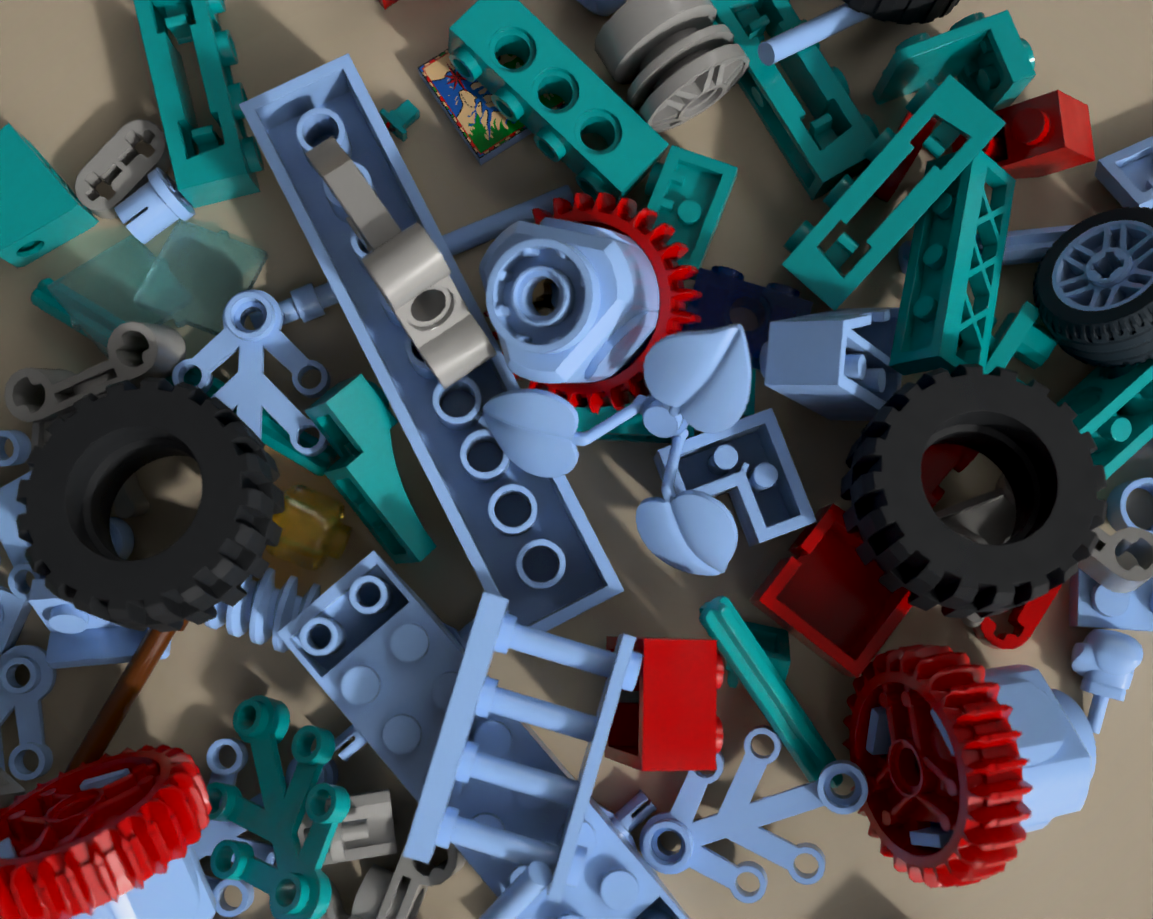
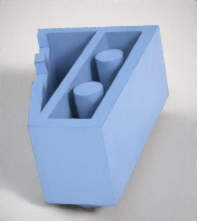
M900 307L844 308L770 322L768 342L763 344L760 352V369L764 377V385L829 420L870 421L891 396L901 388L902 374L889 366Z

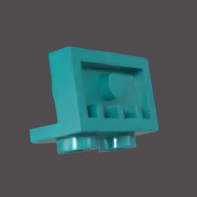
M671 145L665 163L656 161L649 174L645 195L651 196L647 208L654 210L658 214L653 229L661 223H667L674 227L675 232L667 242V246L676 242L687 245L689 251L677 263L678 265L696 267L698 274L690 278L696 281L736 180L738 167Z

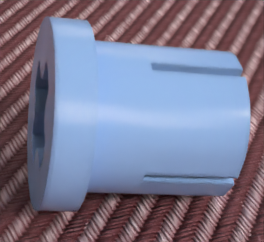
M156 167L147 174L149 180L147 183L114 207L116 214L123 224L131 221L125 227L136 239L144 244L177 220L181 219L186 222L195 215L193 206L178 191L176 183L159 167Z

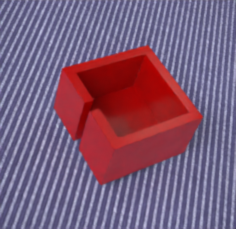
M832 503L818 510L814 515L817 522L807 525L788 549L797 558L791 556L780 559L750 598L749 602L839 673L859 678L913 605L908 604L911 592L901 587L891 593L877 581L884 574V571L874 560L866 566L863 564L855 551L863 543L859 532L847 533L842 516L845 511Z
M606 636V650L614 652L618 636ZM636 637L633 651L643 654L639 675L633 691H639V702H618L604 749V757L640 771L716 770V754L721 751L723 745V726L720 718L716 715V695L724 677L723 660L717 652V640L679 637Z

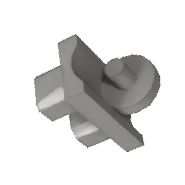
M390 789L349 795V812L346 818L337 826L323 865L397 853ZM328 798L326 800L325 812H327L330 807L331 798ZM306 812L298 830L301 849L313 823Z

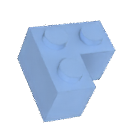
M772 408L739 419L736 424L725 431L702 433L684 441L674 482L676 495L686 490L701 491L714 498L729 493L749 547L817 522ZM671 445L658 449L653 458L662 481Z

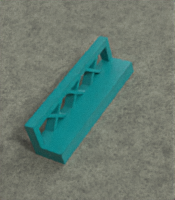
M982 150L915 223L889 366L903 376L938 368H944L950 374L959 364H979L983 366V374H985L1016 180ZM956 152L927 161L925 174L934 165L941 170ZM985 183L993 189L990 205L984 190ZM977 230L983 245L982 256L975 239ZM968 280L974 295L973 310L967 294ZM959 332L966 350L964 361L956 356Z

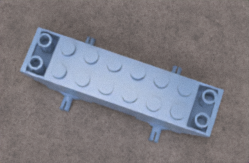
M373 550L276 634L352 723L335 738V751H337L352 737H355V740L343 749L338 756L347 762L352 755L368 742L419 803L475 618L460 631L442 622L425 600H422L381 556ZM489 712L488 718L475 715L468 741L479 744L478 751L575 780L527 723ZM472 777L469 778L468 783L455 781L448 804L450 807L460 809L458 815L460 817L556 846L559 845L569 806ZM640 789L615 814L612 810L598 804L591 796L577 844L588 848L583 872L577 888L566 885L561 903L547 900L545 888L515 919H691L658 877L657 872L650 867L636 848L631 831L657 810L652 801L648 800L646 794ZM453 844L497 897L528 867Z

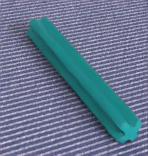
M717 596L713 600L705 602L699 609L700 623L710 638L717 640V648L809 782L818 780L822 769L837 759L730 599L725 596ZM842 774L832 778V788H838L842 784Z

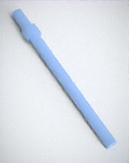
M564 185L444 234L442 237L452 256L495 239L506 228L517 221L534 223L532 209L540 208L554 215L553 198L560 197L568 200L573 207L574 197L569 186ZM311 282L290 291L292 297L278 302L283 313L282 326L300 318L306 323L325 315V308L339 303L329 282L314 287ZM256 311L249 314L254 328H259L264 321L263 313Z

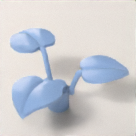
M732 324L713 330L679 332L660 339L647 353L643 365L644 378L650 394L648 396L637 395L632 404L585 432H576L579 418L574 406L561 396L549 391L530 388L510 390L493 396L484 405L485 422L506 456L527 473L545 478H557L573 470L579 459L576 445L586 446L634 415L642 414L643 423L650 433L657 437H671L672 439L661 485L663 498H646L641 501L636 510V525L642 541L656 557L683 572L704 576H716L725 573L738 543L737 526L732 514L722 502L704 492L686 490L676 495L674 482L683 443L689 434L687 426L691 425L696 430L704 433L725 431L738 422L746 409L751 387V362L746 336L741 324Z

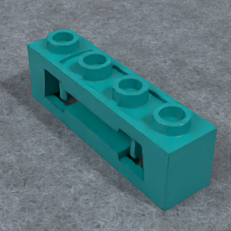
M133 0L178 191L194 208L260 192L256 172L264 170L263 159L256 138L254 136L247 137L243 122L245 116L239 104L247 101L248 98L242 83L234 84L230 66L238 64V56L229 30H221L218 13L226 12L224 0ZM195 19L196 24H192L191 20ZM167 29L172 32L178 45L194 42L210 113L222 129L225 144L222 138L220 139L214 131L212 125L198 127L182 56L170 41ZM194 142H196V144L198 145V150H199V154H198V155H197V152H196V148H195Z
M711 0L717 9L716 18L712 25L725 24L735 36L733 44H739L750 59L748 69L738 81V84L811 200L814 201L831 191L846 174L853 178L862 173L871 164L863 154L880 134L873 120L867 114H860L849 97L850 89L845 76L837 67H830L819 50V42L778 61L815 119L810 122L811 128L809 132L801 121L805 117L806 112L776 65H765L759 58L758 46L761 41L765 40V30L770 38L807 21L799 19L789 3L790 0Z
M950 74L940 85H937L932 79H929L905 107L913 114L909 121L897 134L887 127L863 154L871 162L856 181L846 174L823 200L831 209L814 227L809 221L805 220L783 245L791 254L781 265L834 311L837 310L1006 124L1005 121ZM933 117L941 123L922 143V146L937 159L959 135L968 139L941 170L934 165L870 235L866 242L871 247L845 275L840 267L857 250L860 244L845 231L826 252L820 246V243L840 221L847 224L912 152L914 146L910 142Z

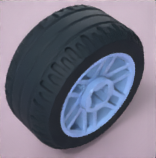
M1149 207L1116 208L1081 221L1052 244V247L1047 250L1046 255L1043 256L1041 263L1037 267L1033 281V298L1035 306L1039 308V316L1051 335L1058 341L1059 347L1082 363L1103 368L1107 366L1115 368L1117 366H1132L1139 362L1143 363L1146 360L1153 359V209Z

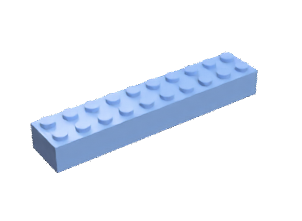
M347 53L239 104L484 591L509 599L506 613L517 616V624L544 632L622 593L624 589L566 476L545 478L522 470L502 451L486 424L483 407L490 398L502 392L521 388L513 373L506 366L500 347L350 55ZM331 136L335 138L341 148L352 159L402 231L416 222L424 228L446 261L451 271L449 275L471 315L482 328L496 352V356L446 389L440 385L365 269L360 259L369 254L368 250L346 221L347 213L305 155L306 152Z

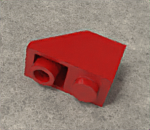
M1055 90L994 111L1006 124L982 149L985 154L1014 179L1042 177L1095 161L1088 105L1060 90ZM959 135L952 143L953 152L958 151L968 139Z

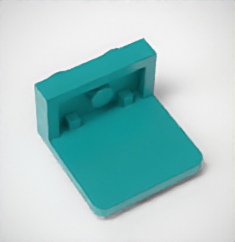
M1008 10L989 17H985L983 12L974 13L956 22L948 32L931 38L928 33H920L901 42L895 48L896 53L892 56L886 69L883 70L882 76L872 95L876 104L880 105L919 91L929 79L939 84L950 74L954 78L957 77L959 83L994 112L1009 107L1036 76L1034 71V54L1030 44L1025 39L1020 38Z

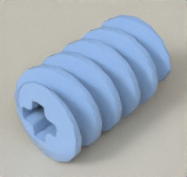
M269 567L258 581L252 580L253 575H249L241 585L247 595L233 607L222 601L214 605L217 611L216 618L204 624L206 627L217 630L226 623L228 634L238 638L249 630L251 642L259 645L266 643L272 636L274 650L285 653L289 648L276 633L320 597L321 586L320 584L313 583L303 597L297 595L298 577L291 575L281 589L275 588L276 570Z

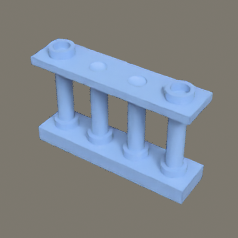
M483 592L403 856L429 864L436 846L448 849L450 843L526 866H529L533 861H542L552 871V881L546 887L547 900L561 903L565 886L577 888L583 872L588 848L577 845L621 690L633 691L639 675L643 654L633 651L636 637L627 634H619L615 650L611 652L517 624L518 617L506 613L509 599ZM509 648L606 677L596 716L497 687L499 680L487 677L494 651L507 654ZM489 712L587 741L588 744L578 779L573 780L478 751L479 744L468 741L475 715L488 718ZM472 777L569 806L559 845L556 846L458 816L460 809L448 806L455 781L468 783L469 778Z

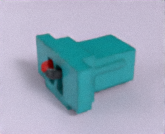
M408 99L389 113L384 108L379 111L386 128L403 142L407 140V128L420 117V111Z

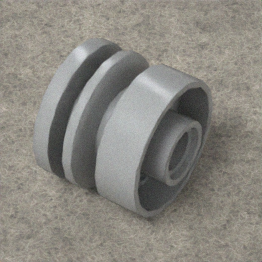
M629 0L603 25L595 39V51L614 81L621 85L632 83L627 90V101L630 106L640 110L639 116L657 133L677 127L708 109L733 88L748 69L750 59L739 44H733L735 36L725 24L712 25L716 18L717 9L711 0Z

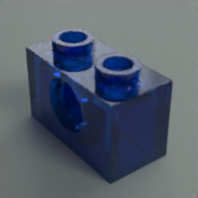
M712 266L711 270L700 267L692 290L701 291L703 296L700 299L688 302L686 311L701 316L702 320L700 323L684 324L682 332L713 330L732 325L733 323L730 319V311L732 309L744 307L751 310L757 317L758 328L752 331H744L748 344L751 368L761 372L760 352L763 344L768 342L770 322L809 315L813 302L799 298L800 292L784 284L768 283L766 287L744 281L745 276L741 272L729 267Z

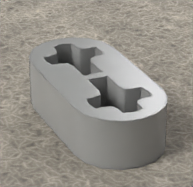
M142 119L130 121L121 127L81 169L76 177L74 188L76 196L82 205L100 218H119L114 207L149 181L147 174L156 167L166 172L171 166L165 134L161 128L149 120ZM142 140L147 144H151L155 150L154 154L149 158L139 154L134 148L139 141ZM102 181L111 185L112 189L116 192L109 200L100 196L99 192L95 189Z

